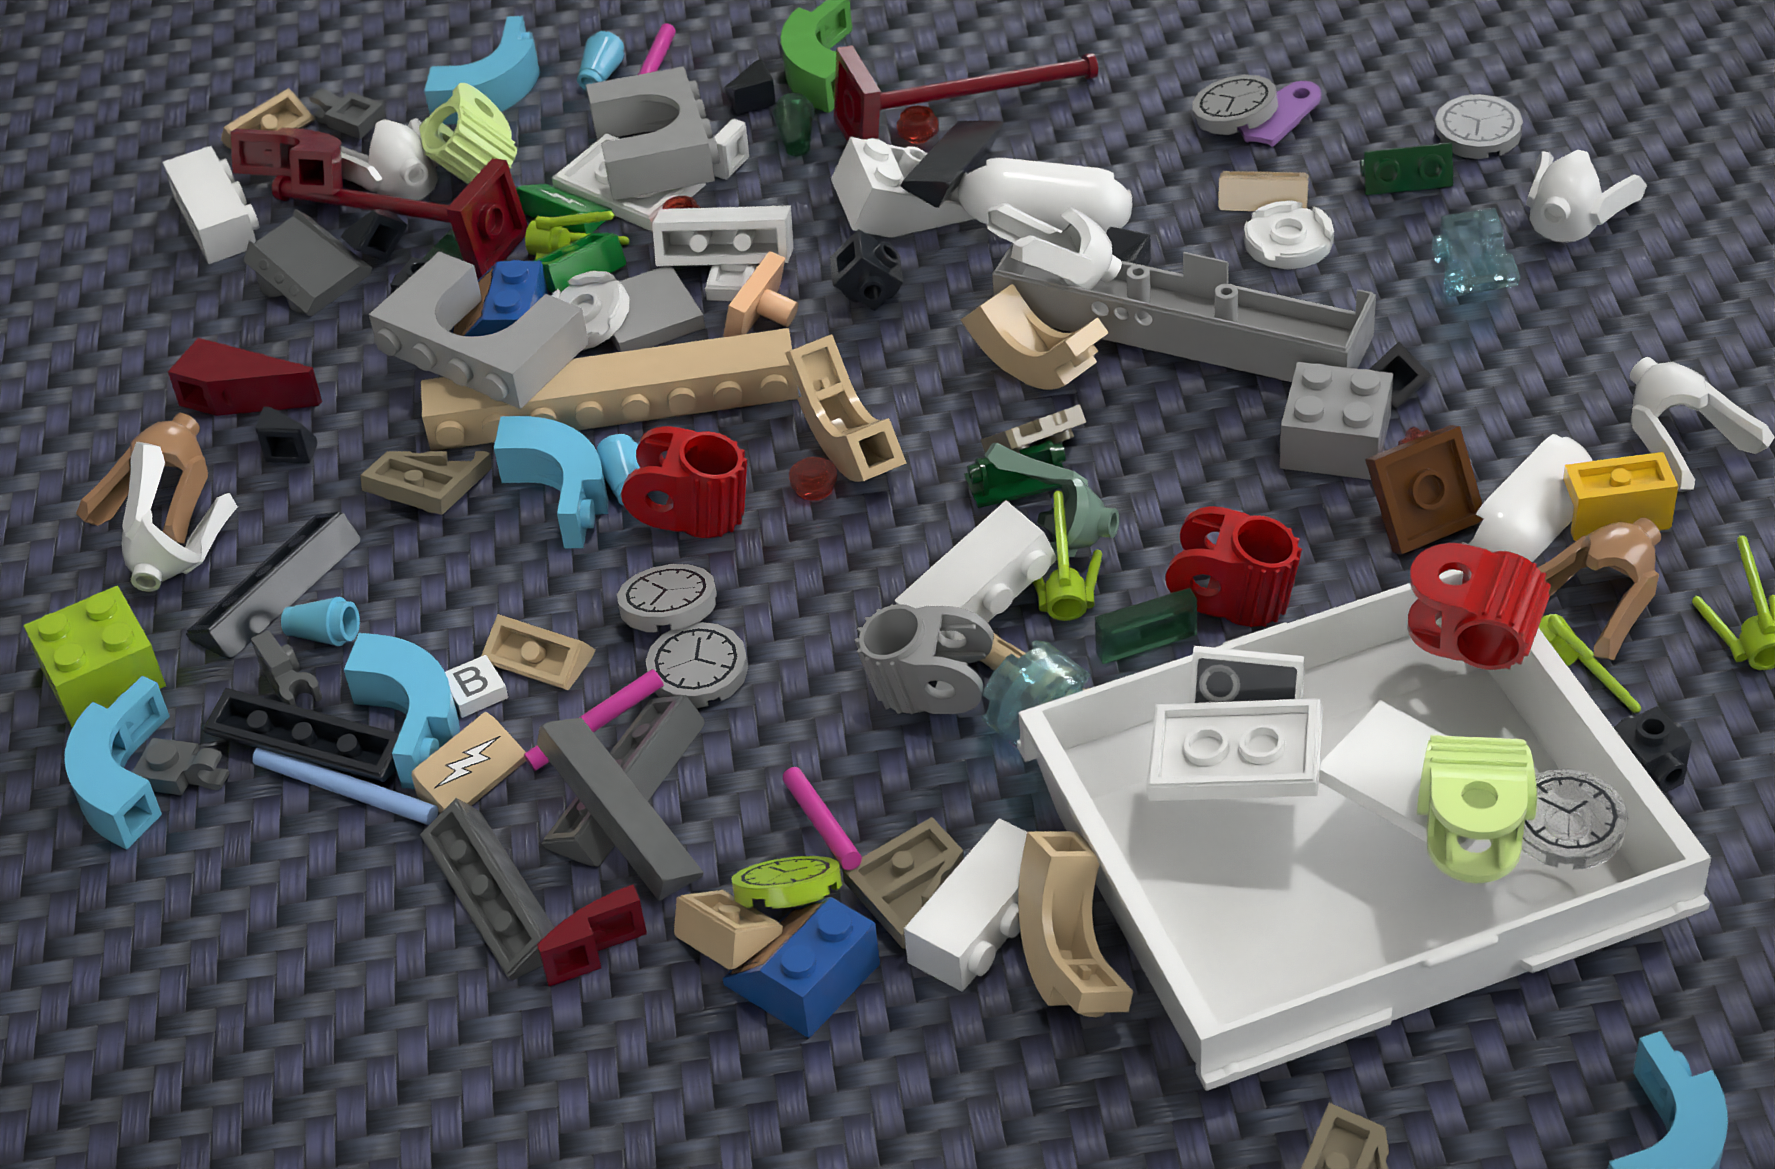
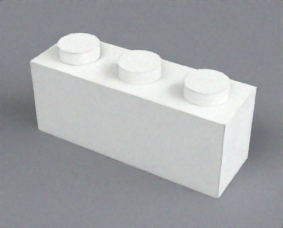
M211 146L163 162L172 195L208 264L246 252L249 240L253 243L256 242L253 230L260 227L251 204L247 205L243 190L239 182L234 181L227 160L219 161Z
M791 206L660 209L652 223L656 266L760 264L769 251L784 257L785 263H788L793 251Z
M1004 501L894 601L896 604L909 605L913 608L923 606L958 607L979 615L988 623L994 616L1005 611L1010 606L1012 600L1033 581L1044 576L1049 567L1057 560V557L1045 533L1008 501ZM940 631L942 636L951 640L965 639L957 631Z
M1000 818L994 823L904 928L907 961L909 964L962 992L976 975L982 976L988 971L994 961L996 951L1008 937L1014 938L1020 932L1018 890L1020 866L1027 835L1026 831Z

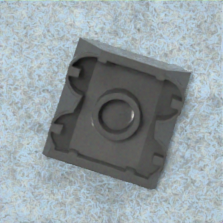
M297 209L294 210L291 218L255 243L249 240L243 260L255 271L262 293L269 297L284 295L287 297L290 309L297 313H306L310 317L368 277L372 270L371 266L316 221Z

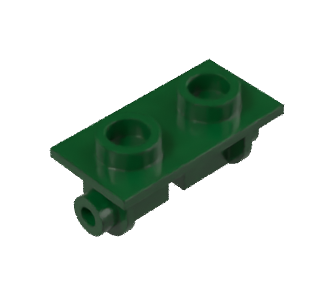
M1452 142L1364 151V159L1360 160V174L1365 179V195L1452 187Z
M1046 441L1045 444L1019 450V454L1064 468L1062 462L1066 461V456L1061 443L1053 445L1052 441ZM981 457L975 459V464L968 465V473H964L978 508L1062 488L1060 484L1048 485L1018 472L998 469L987 458L982 459Z

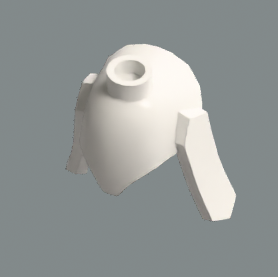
M418 118L411 120L408 127L385 119L377 122L370 145L368 163L341 153L343 179L352 181L380 195L419 201L435 189L438 180L435 167L439 164L425 155L426 151L422 146L419 131L421 122Z
M1577 150L1553 162L1554 157L1549 152L1542 151L1537 158L1534 181L1526 205L1531 208L1530 221L1535 231L1553 241L1569 243L1588 236L1597 225H1602L1623 208L1641 200L1647 185L1640 176L1632 175L1602 193L1598 176L1588 152Z
M1007 203L989 208L988 229L999 237L1014 243L1011 258L1058 275L1061 284L1091 290L1099 280H1102L1104 283L1112 281L1121 269L1122 262L1112 254V242L1105 231L1092 219L1071 207L1061 214L1069 222V225L1063 231L1035 219Z
M1645 357L1631 370L1630 380L1636 384L1631 414L1632 428L1650 453L1664 452L1678 484L1677 492L1693 490L1695 478L1669 433L1658 419L1667 408L1685 405L1690 409L1700 411L1736 448L1749 453L1757 454L1767 449L1775 438L1765 423L1736 406L1705 381L1704 376L1690 368L1674 362L1658 364L1650 357Z
M136 442L131 455L129 493L122 524V553L125 565L132 572V585L139 590L151 592L159 589L161 581L172 578L181 572L188 574L204 561L217 534L238 506L230 493L217 497L187 540L184 548L152 523L151 506L165 464L161 447L149 443Z

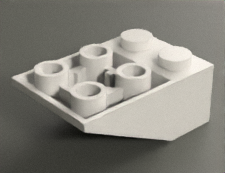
M850 137L831 178L850 226L854 231L860 229L865 233L893 238L975 218L969 215L960 204L958 186L939 208L933 207L902 189L900 186L902 181L928 154L916 147L902 148L887 145L883 141L874 138L863 140Z

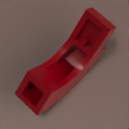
M285 127L277 131L234 129L230 132L232 171L234 174L290 176L292 193L334 195L343 186L341 141L332 135L313 130Z

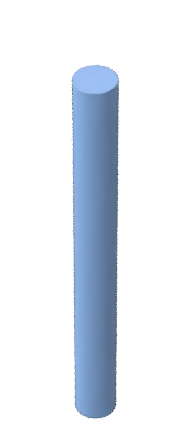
M256 748L254 751L253 763L271 771L426 825H430L438 816V807L428 802L315 763Z

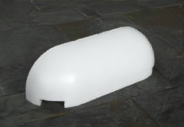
M993 158L987 160L986 166L974 170L969 175L965 172L958 185V198L964 210L973 218L985 224H988L989 208L1003 203H1007L1061 231L1069 225V222L1061 216L1069 207L1092 219L1105 233L1109 227H1124L1129 221L1132 212L1131 191H1127L1123 185L1114 180L1112 172L1100 168L1010 158Z
M1555 434L1549 436L1482 504L1476 515L1484 518L1479 526L1474 539L1469 544L1462 542V544L1484 548L1491 552H1513L1533 562L1572 521L1574 506L1563 480L1564 467L1566 464L1593 461L1588 452L1578 442L1569 437L1562 438Z

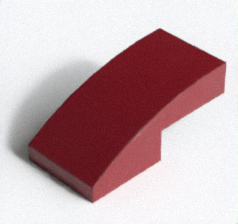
M634 884L614 891L579 909L558 924L537 944L548 986L601 969L598 951L647 935L641 902Z

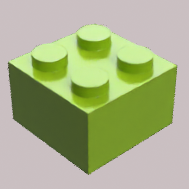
M118 585L23 625L38 663L71 727L75 725L77 719L92 702L108 709L141 676L157 682L160 689L166 687L152 645Z

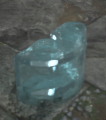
M1495 208L1441 216V235L1433 236L1432 248L1436 262H1444L1446 269L1444 282L1449 297L1500 290L1518 285L1520 274L1512 253H1507L1505 250L1504 231Z
M1033 641V650L1028 651L1019 659L1012 653L1007 656L994 671L983 692V696L990 700L987 714L981 716L983 722L1017 750V740H1020L1019 712L1081 692L1091 676L1089 672L1049 642Z

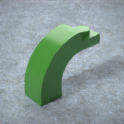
M826 0L812 12L798 7L788 17L781 32L784 71L789 88L799 99L808 105L827 113L834 109L836 52L830 49L852 31L850 0Z

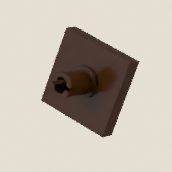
M1446 426L1365 459L1393 553L1404 554L1484 520V518L1476 515L1482 506V500L1460 426Z

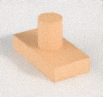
M771 251L768 252L729 304L723 337L747 334L760 315L785 327L792 323L799 303L777 293L780 289L784 269V257Z

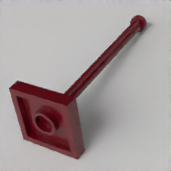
M853 45L836 48L834 120L847 142L850 137L863 140L870 138L879 140L880 110L1079 76L1093 79L1098 76V62L1096 56L1093 53L1082 55V58L1079 60L881 93Z
M492 158L450 205L348 189H340L334 195L292 193L291 177L285 175L276 176L271 188L273 197L281 201L295 198L371 211L389 210L396 215L451 223L463 261L474 265L477 280L497 261H504L525 237L528 227L508 162L503 159Z

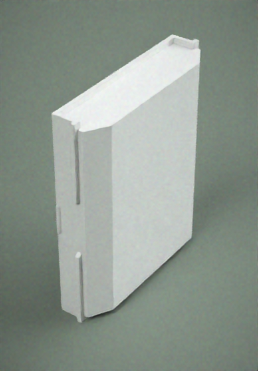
M1448 570L1441 573L1439 578L1449 585H1462L1463 572ZM1409 583L1290 623L1284 622L1232 639L1220 646L1214 647L1304 656L1302 699L1321 698L1322 703L1320 762L1381 700L1446 736L1525 739L1533 758L1536 784L1552 777H1575L1590 781L1605 790L1615 803L1618 818L1614 831L1603 842L1588 848L1565 849L1549 845L1534 836L1524 824L1521 856L1516 867L1506 876L1487 883H1468L1446 875L1431 860L1427 850V842L1320 782L1318 796L1149 801L1146 785L1155 704L1190 703L1193 655L1019 712L1020 740H1017V748L1025 762L1037 760L1058 816L1066 830L1077 831L1096 854L1100 864L1096 885L1190 1056L1196 1062V1074L1205 1091L1388 1026L1395 1019L1528 971L1534 973L1709 910L1710 902L1704 895L1711 857L1539 628L1529 655L1527 657L1524 656L1521 665L1516 663L1511 666L1510 670L1507 668L1499 670L1480 669L1464 661L1430 654L1418 647L1408 633V612L1412 604L1418 599ZM1442 617L1436 621V624L1440 628L1442 623ZM1558 780L1541 785L1548 791L1547 794L1537 788L1536 816L1534 820L1527 821L1535 831L1543 826L1547 828L1539 833V835L1547 840L1555 842L1556 838H1558L1559 844L1567 846L1577 845L1576 840H1579L1580 845H1586L1597 840L1590 832H1595L1601 838L1610 829V826L1605 825V822L1612 823L1613 813L1612 809L1605 810V808L1611 807V804L1603 794L1595 799L1591 797L1599 792L1592 786L1583 783L1582 787H1579L1580 782L1574 780H1561L1562 785H1559ZM1540 797H1542V798H1544V799H1546V800H1549V801H1551V802H1553V803H1555V804H1557V805H1559V806H1561V807H1563V808H1565V809H1568V810L1572 809L1573 807L1577 806L1578 804L1582 803V802L1585 801V800L1588 801L1587 804L1583 805L1582 807H1580L1579 809L1575 810L1574 812H1572V813L1570 814L1569 839H1568V820H1569V814L1566 813V812H1564V811H1562V810H1560V809H1558V808H1556V807H1554V806H1552V805H1549V804H1547V803H1545V802L1539 800ZM1489 839L1476 840L1467 851L1473 853L1486 851L1490 848L1491 842Z

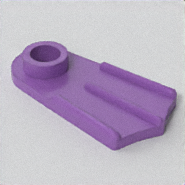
M1298 81L1277 92L1278 109L1269 120L1256 128L1249 129L1248 124L1237 127L1245 142H1261L1269 144L1271 147L1276 145L1320 102L1321 89L1319 86L1309 81Z

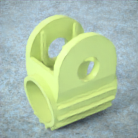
M459 83L452 92L453 96L446 103L436 108L429 118H426L419 125L422 146L426 151L425 155L467 184L476 177L492 158L507 160L509 169H511L517 154V148L514 146L515 141L511 139L512 133L509 124L502 112L482 92L466 83ZM457 112V126L455 131H453L442 122L449 115Z
M1430 735L1420 781L1417 815H1427V850L1431 860L1443 873L1463 882L1487 883L1506 876L1519 862L1525 820H1534L1536 816L1537 786L1535 768L1529 746L1526 744L1525 739ZM1461 836L1477 840L1489 839L1491 846L1486 851L1473 853L1464 850L1457 840Z

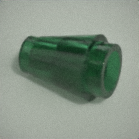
M789 93L782 96L777 101L773 110V117L785 150L792 156H802L809 152L815 113L814 106L809 102L808 98L799 93Z

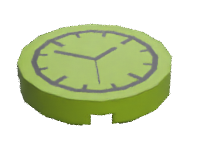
M796 856L770 860L742 869L732 876L734 900L748 908L753 906L752 899H764L765 907H772V909L799 906L823 899L824 896L830 894V885L831 889L838 890L842 886L839 861L821 856Z

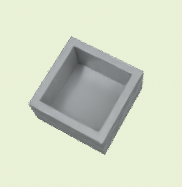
M1297 362L1281 423L1280 468L1371 480L1365 459L1383 452L1391 416L1393 373Z

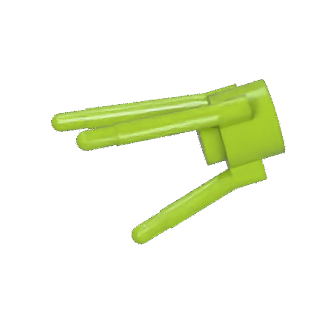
M612 211L592 212L553 218L537 216L536 220L529 223L526 230V250L530 255H536L535 260L570 244V242L589 235L587 233H572L562 226L611 220L614 218V213ZM618 236L621 245L629 243L628 237Z
M1055 491L1053 499L1058 569L1050 574L1046 585L1043 577L1033 581V585L1038 595L1040 611L1048 612L1054 619L1070 621L1081 617L1087 608L1095 606L1094 589L1100 569L1102 551L1094 550L1085 581L1078 571L1069 568L1064 498L1061 491Z
M1741 535L1737 538V544L1758 615L1747 619L1742 624V632L1738 639L1701 597H1693L1692 604L1730 647L1736 662H1742L1747 659L1752 668L1769 670L1775 668V595H1771L1768 599L1769 610L1748 539Z
M1549 614L1542 617L1539 629L1567 667L1578 658L1633 713L1641 711L1640 704L1594 658L1593 652L1575 635L1562 616Z

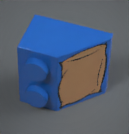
M497 261L478 280L482 301L453 327L452 333L467 337L486 336L502 331L515 323L545 294L548 295L542 261Z
M833 897L794 906L779 921V924L782 925V934L741 966L731 969L723 977V983L726 987L808 1038L824 1024L880 965L875 922Z

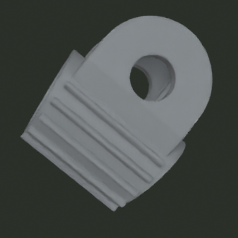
M897 604L890 605L881 610L877 609L875 614L865 618L866 623L863 627L857 628L860 635L854 641L858 648V655L877 700L883 702L885 709L892 708L896 710L897 714L901 712L913 714L923 711L932 714H958L970 711L980 703L983 692L982 680L967 665L968 663L986 658L992 649L994 633L990 625L979 615L953 606L913 608L909 605ZM940 631H957L965 639L951 640L942 636ZM938 681L935 688L929 685L928 682Z

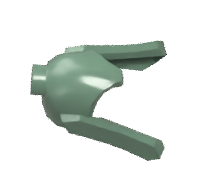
M992 443L984 456L998 469L1018 472L1048 485H1062L1069 557H1075L1077 549L1091 547L1101 537L1114 538L1119 527L1118 510L1105 507L1103 501L1088 487L1087 479L1075 471L1032 459L999 443ZM1054 508L1049 511L1039 513L1037 524L1052 534L1054 542L1049 543L1057 557Z

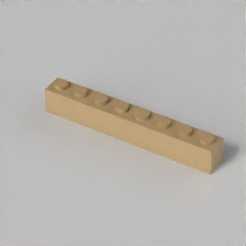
M789 328L574 358L521 409L502 401L493 400L488 395L466 386H460L445 377L421 380L422 419L430 451L493 443L496 440L500 416L541 417L564 423L576 430H584L797 399L799 397L798 386L785 352L792 350Z

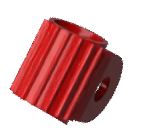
M672 426L653 428L647 431L638 443L636 460L640 468L635 469L626 477L621 490L622 502L633 517L655 528L675 532L684 531L690 536L707 539L717 536L722 537L727 532H734L736 524H742V516L745 514L747 459L744 458L745 450L738 447L737 441H732L726 435L715 432H696ZM667 451L666 457L664 459L662 453ZM651 491L666 493L669 495L666 505L653 502L647 493Z
M1217 506L1199 508L1191 512L1182 524L1180 542L1184 550L1173 557L1169 563L1165 576L1167 588L1179 603L1194 611L1215 617H1225L1227 620L1242 626L1253 627L1262 625L1266 627L1267 623L1272 621L1278 622L1280 614H1286L1302 553V548L1298 547L1300 538L1294 537L1291 528H1287L1280 521L1270 517L1250 516L1240 511ZM1220 532L1216 545L1208 539L1207 534ZM1199 574L1211 576L1207 588L1199 586L1193 577Z
M1460 543L1432 546L1421 552L1411 565L1410 585L1418 599L1412 604L1408 612V633L1418 647L1430 654L1464 661L1480 669L1499 670L1507 668L1510 670L1511 666L1516 663L1521 665L1524 656L1527 657L1530 653L1550 598L1548 593L1551 584L1546 583V573H1541L1536 563H1532L1525 557L1513 552H1491L1484 548ZM1448 570L1462 571V585L1446 584L1439 578V575ZM1442 617V623L1440 628L1436 624V621Z

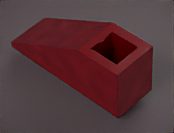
M197 338L168 371L179 406L215 416L262 412L263 407H270L275 410L319 406L323 402L313 367L202 338Z

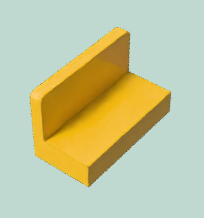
M1664 452L1565 465L1563 480L1574 506L1571 535L1574 541L1608 524L1617 522L1633 524L1639 518L1649 519L1658 527L1659 531L1668 530L1672 527L1678 484Z

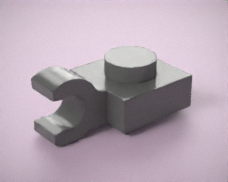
M319 89L309 98L310 102L321 107L313 114L317 122L327 124V127L358 139L364 137L375 127L377 122L385 117L383 103L353 92H348L341 98L326 89Z
M270 630L251 638L261 672L283 703L296 706L294 698L302 693L311 694L316 702L322 700L321 690L316 677L310 673L299 672L301 671L300 664L289 644L280 646Z
M153 737L132 771L149 780L153 792L183 795L188 784L199 785L211 790H219L223 787L230 774L228 769L216 768L222 757L221 752L211 748L200 749L198 743Z

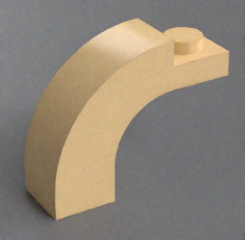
M1013 283L961 319L970 335L994 363L1025 384L1040 389L1052 390L1061 388L1094 365L1097 361L1093 355L1098 352L1094 343L1108 334L1099 318L1094 319L1073 333H1061L1048 327L1032 312Z
M832 334L785 352L801 393L797 400L821 448L845 477L854 482L865 481L906 464L890 419H875L859 400Z
M1077 831L1027 832L1020 866L1018 910L1024 954L1037 990L1048 1006L1070 1005L1075 1012L1088 1017H1101L1107 1012H1129L1133 990L1105 961L1095 938L1092 902L1100 865L1096 854Z

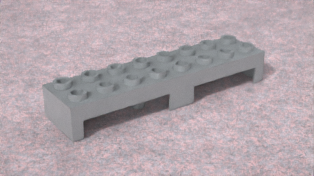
M1012 242L992 274L994 296L1013 283L1032 312L1048 327L1075 332L1094 319L1099 318L1108 331V334L1101 338L1103 340L1289 382L1293 380L1297 362L1358 369L1374 336L1376 294H1373V292L1357 289L1356 312L1228 284V261L1187 252L1183 253V274L1121 261V269L1112 281L1104 283L1102 280H1099L1091 290L1061 284L1058 275L1011 258L1014 244Z

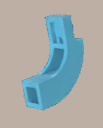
M523 16L507 17L499 47L486 58L466 65L433 66L430 68L424 91L430 115L436 108L446 103L453 96L452 92L459 83L469 84L482 92L501 112L519 102L531 91L538 80L540 70L533 35L531 32H526ZM457 112L449 115L442 123L457 124Z
M500 416L494 452L501 482L541 483L561 491L557 516L564 548H584L587 528L594 527L595 514H608L609 508L602 465L595 447L582 433L555 420L532 416Z
M359 633L344 668L353 702L360 705L390 707L407 715L392 756L401 787L415 789L411 776L412 771L460 732L459 719L447 675L440 663L429 652L412 642L393 636Z
M141 676L108 709L92 702L77 719L65 748L66 772L87 822L102 837L126 850L162 815L149 780L124 768L135 750L170 717L158 683L145 676Z
M1661 1031L1639 1038L1633 1073L1662 1118L1668 1134L1648 1149L1609 1161L1608 1169H1719L1727 1136L1728 1116L1725 1097L1713 1070L1692 1076L1685 1056L1680 1051L1672 1049Z

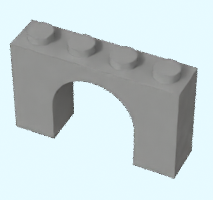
M684 66L586 85L597 141L606 133L614 137H620L641 132H651L601 142L613 200L715 181L713 164L720 163L716 139L712 136L709 118H706L696 80L688 81Z
M438 252L369 314L374 341L377 348L386 355L398 357L416 365L422 370L436 373L460 386L469 387L488 395L493 400L502 401L519 409L528 403L589 344L582 308L547 294L537 301L515 323L497 333L486 336L467 337L449 332L482 301L474 265L442 252Z

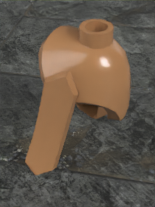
M178 413L172 421L157 422L137 435L109 473L81 500L76 514L84 522L97 526L112 519L129 493L131 455L136 442L153 444L161 447L165 461L164 466L180 468L183 471L174 492L162 532L178 544L185 543L193 510L209 473L205 457H203L196 439L197 434L200 432V426L196 420L187 414Z
M1639 518L1633 524L1617 522L1603 526L1586 536H1582L1550 561L1538 567L1541 573H1546V583L1551 584L1548 593L1550 596L1576 572L1585 567L1596 571L1608 566L1633 580L1634 585L1624 594L1594 645V657L1615 660L1632 625L1655 595L1659 574L1655 571L1654 546L1660 542L1661 533L1658 527L1647 518Z

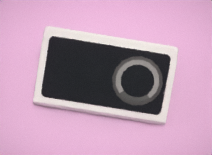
M1194 646L1190 703L1302 699L1304 656Z

